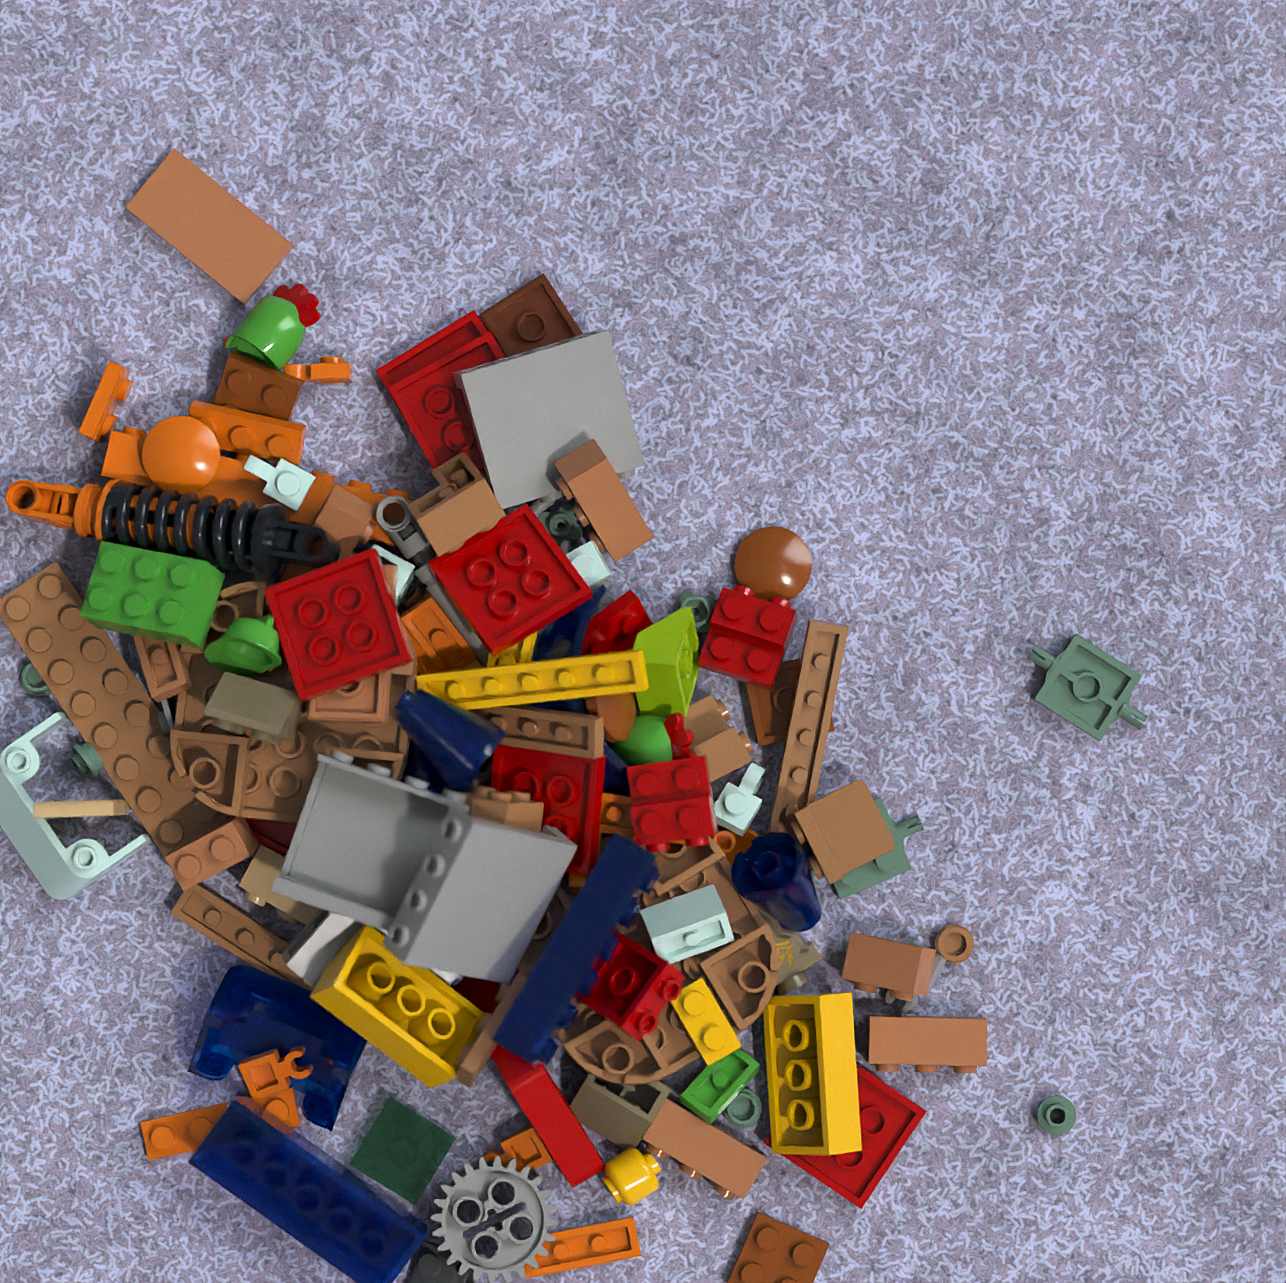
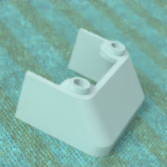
M56 712L8 745L0 753V826L46 893L52 898L59 900L75 896L153 841L149 834H142L111 856L101 843L93 839H81L65 849L45 818H34V802L22 784L34 777L40 768V755L34 745L70 720L68 715L62 712Z

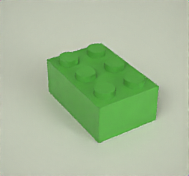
M102 541L80 616L99 629L204 649L225 575L207 561Z

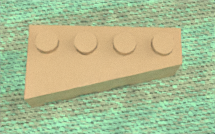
M261 844L238 885L246 890L243 896L264 907L266 902L280 909L277 914L279 917L296 926L300 922L307 925L321 908L271 891L276 876H279L286 857Z

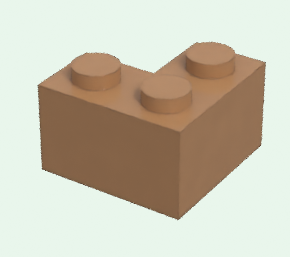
M465 451L433 469L431 473L439 486L407 505L438 557L444 553L456 551L464 544L465 540L478 532L490 530L498 523L499 519L506 516L485 478Z
M712 694L689 705L683 725L685 729H690L693 734L690 750L695 752L696 756L707 755L710 782L751 762L752 759L749 753L753 752V747L743 730L737 732L734 726L728 727L726 722L731 719L729 712L722 700L718 699L715 701Z
M472 785L471 792H456L467 796L464 804L471 806L470 817L541 832L544 803L530 801V793L519 791L498 792L493 787Z

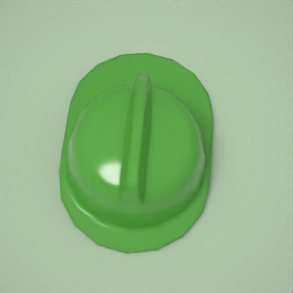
M266 615L256 619L247 617L235 619L223 637L205 648V658L217 669L239 676H256L279 666L282 663L281 657L278 655L280 638L278 632L273 628V617Z

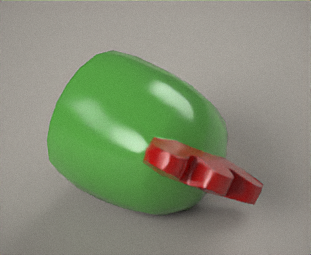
M297 284L291 289L286 285L279 286L272 296L263 297L253 309L248 311L249 313L235 331L223 341V346L226 349L235 347L234 352L274 369L281 370L298 351L303 342L306 327L312 326L320 319L321 314L316 310L319 304L318 298L314 294L309 293V290L303 284Z
M679 712L668 715L667 718L638 715L628 739L612 743V756L617 767L615 776L628 780V766L696 757L695 752L690 750L693 734L690 729L684 728L683 715Z

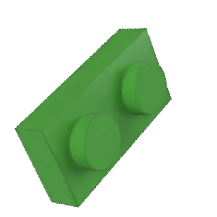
M739 1048L706 1067L680 1095V1102L711 1125L759 1072L760 1064Z

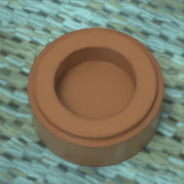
M950 924L943 927L937 933L934 944L937 954L947 959L946 962L961 963L972 954L974 939L970 931L965 927Z

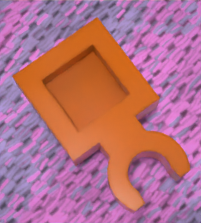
M321 357L320 363H311V365L289 364L284 366V373L301 379L304 383H352V366L350 363H343V357Z
M305 1046L293 1047L283 1058L280 1057L277 1048L240 1061L238 1067L253 1100L288 1089L291 1084L289 1076L295 1079H303L310 1075L313 1070L312 1064L300 1067L294 1061V1058L304 1054L306 1051Z
M533 1125L503 1138L500 1144L504 1151L489 1150L482 1156L486 1163L494 1161L495 1156H500L501 1165L505 1168L512 1158L516 1159L515 1171L520 1172L527 1165L530 1166V1171L553 1161L552 1155Z

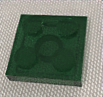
M390 1096L349 1165L416 1205L457 1136Z

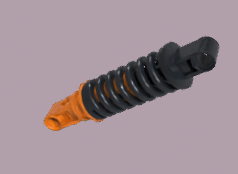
M122 478L109 480L104 488H101L98 484L87 483L82 489L65 484H47L23 479L12 483L5 495L8 508L28 521L76 530V533L84 538L96 536L99 545L104 541L207 561L213 566L220 564L223 568L227 569L240 567L245 572L257 573L267 578L274 577L283 563L319 569L337 562L341 552L338 541L321 528L290 523L286 507L279 503L264 504L261 508H257L254 502L244 501L238 507L237 502L233 498L227 497L220 503L214 495L207 494L199 500L195 492L189 491L180 497L178 491L171 488L166 489L161 494L159 488L148 485L141 491L137 483L127 482ZM34 493L32 504L25 508V500ZM323 540L324 545L321 552L312 556L311 549L314 543Z

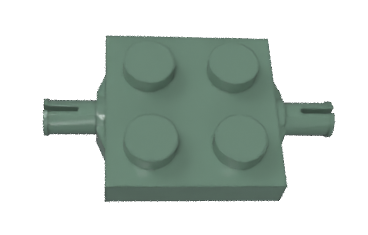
M1074 634L1065 650L1056 657H1053L1037 645L1032 650L1035 654L1030 653L1028 656V660L1046 670L1044 683L1033 700L1097 741H1101L1110 725L1119 718L1130 723L1138 730L1141 729L1143 723L1137 719L1142 722L1147 720V715L1129 705L1131 692L1142 675L1078 634Z
M882 798L874 799L895 841V847L890 852L844 874V878L834 882L833 885L840 900L912 869L904 852L903 838L924 830L922 823L907 829L908 826L921 821L918 814L896 824L889 816ZM809 862L796 866L799 873L812 868ZM813 870L800 875L803 882L816 876Z

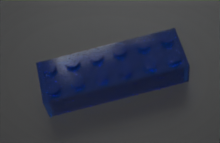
M616 832L613 834L491 1040L497 1047L536 1070L541 1063L546 1066L550 1063L559 1047L557 1042L554 1041L561 1028L566 1031L570 1029L579 1013L578 1007L575 1006L582 994L588 997L600 978L596 969L602 960L608 963L620 944L619 938L616 936L621 927L625 926L629 929L640 910L637 900L642 892L649 895L660 877V869L657 868L656 855Z
M239 1090L236 1091L194 1148L188 1160L189 1164L356 1283H393L427 1237L428 1226Z

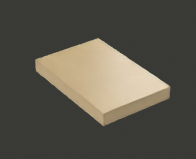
M125 799L36 802L34 804V818L129 815V804Z

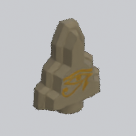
M756 902L754 905L765 923L768 924L776 943L778 974L775 987L781 996L808 982L809 980L804 972L814 964L819 963L823 958L812 942H803L795 930L782 928L775 915Z

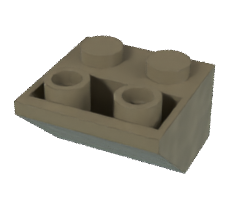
M224 672L203 714L214 718L213 726L243 735L245 728L252 729L250 737L280 746L282 739L294 742L305 702L299 700L297 692Z
M588 1073L569 1106L581 1124L627 1150L631 1147L636 1148L672 1090V1086L662 1080L644 1085H620L604 1081Z

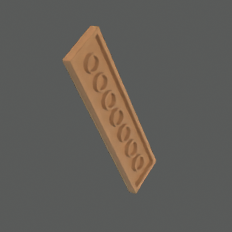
M55 561L0 598V618L85 742H89L97 751L104 763L103 768L165 857L174 847L225 821L228 814L219 812L202 803L194 796V793L188 788L183 779L180 778L172 759L170 733L164 735L159 722V709L105 630L97 628L80 616L84 600L59 563Z

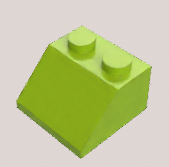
M683 607L637 634L633 649H628V651L643 649L649 688L644 691L634 692L641 715L668 716L679 712L684 718L687 716L700 670L697 662L701 654L692 607Z

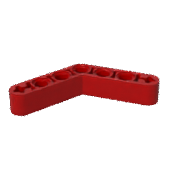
M464 976L454 986L460 995L484 1013L489 1012L493 1014L499 1005L495 1001L501 988L499 982ZM515 1015L491 1056L513 1096L571 1187L574 1188L603 1171L605 1163L544 1066L519 1018Z

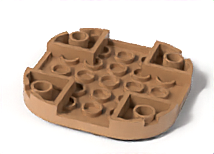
M267 581L235 584L220 591L204 649L183 645L180 648V652H183L193 687L178 694L174 730H170V747L175 768L180 778L183 779L188 788L194 793V796L210 808L228 815L298 823L319 764V760H317L318 754L329 756L331 749L354 757L352 765L367 769L368 763L390 769L389 778L401 781L406 769L418 670L415 647L403 623L402 626L414 661L391 669L388 724L311 722L307 720L308 700L305 702L294 742L282 739L280 746L250 737L252 729L245 728L243 735L213 726L214 718L203 713L224 671L217 669L205 658V648L223 637L231 623L237 618L247 617L256 619L266 615L272 616L264 589L276 584L268 583ZM273 622V628L277 631L275 622ZM281 641L278 655L281 657L282 663L279 666L256 676H242L297 692Z
M615 834L602 840L601 869H596L594 875H589L588 895H572V888H569L570 872H565L518 964L519 971L533 979L530 991L566 1051L578 1065L597 1078L620 1085H644L664 1079L701 1057L670 1002H667L658 1014L659 1021L656 1029L650 1034H644L641 1040L637 1041L574 998L620 933L655 954L649 933L640 913L642 909L708 885H714L726 911L735 941L672 963L671 965L685 976L681 982L682 989L703 978L736 1035L756 1021L773 994L778 974V952L773 934L726 859L725 853L710 836H708L709 844L686 847L685 844L669 842L670 850L651 853L646 852V845L636 847L635 837Z

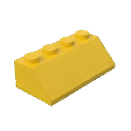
M364 924L326 966L310 997L430 1089L455 1079L460 1070V1066L456 1065V1061L467 1043L473 1045L478 1035L475 1033L476 1028L485 1013L427 968L403 964L382 944L385 936L374 927Z
M852 992L771 996L763 1011L772 1154L834 1155L862 1150Z

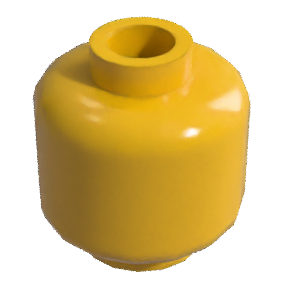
M631 1147L605 1164L604 1172L606 1175L601 1179L617 1204L623 1201L626 1205L632 1206L658 1189L659 1181L656 1174L662 1170L649 1151L643 1155L637 1148Z

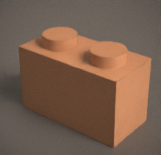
M232 816L174 847L164 858L180 887L185 891L250 857L260 847V844L245 818Z
M850 932L841 979L855 981L853 989L876 993L877 987L890 989L889 997L912 1001L913 994L927 996L936 950Z

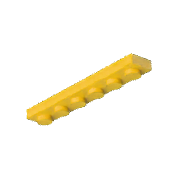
M643 649L423 673L416 676L422 715L638 692L649 688Z

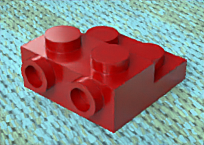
M734 585L732 590L723 587L710 620V630L697 662L698 667L772 691L797 623L796 610L791 609L792 604L789 601L780 597L772 596L769 601L755 598V592L742 585Z
M630 589L569 634L568 637L579 656L628 651V649H633L637 634L653 625V622L649 619L639 598Z
M707 755L627 767L632 807L630 809L636 847L646 845L647 853L670 850L669 842L685 840L686 847L709 844L708 836L718 834Z
M620 933L574 998L624 1033L640 1041L644 1034H650L656 1029L659 1021L658 1014L666 1003L678 998L682 990L681 982L685 976L669 962Z

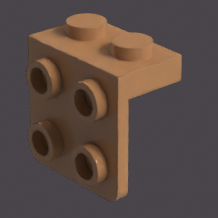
M862 780L853 781L792 812L796 821L790 823L800 845L805 842L808 843L814 855L808 858V861L817 879L825 877L829 884L844 878V874L890 852L895 847V841L866 783Z

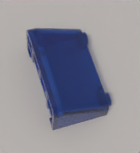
M235 965L226 972L205 1013L187 1072L212 1081L222 1080L230 1074L234 1065L238 1066L242 1059L277 1048L280 1057L283 1058L293 1047L305 1046L306 1051L304 1054L294 1058V1061L300 1067L312 1064L313 1070L310 1075L303 1079H295L289 1076L291 1080L289 1088L293 1087L294 1090L305 1094L301 1106L304 1117L311 1123L332 1131L368 1041L310 997L312 991L252 966Z

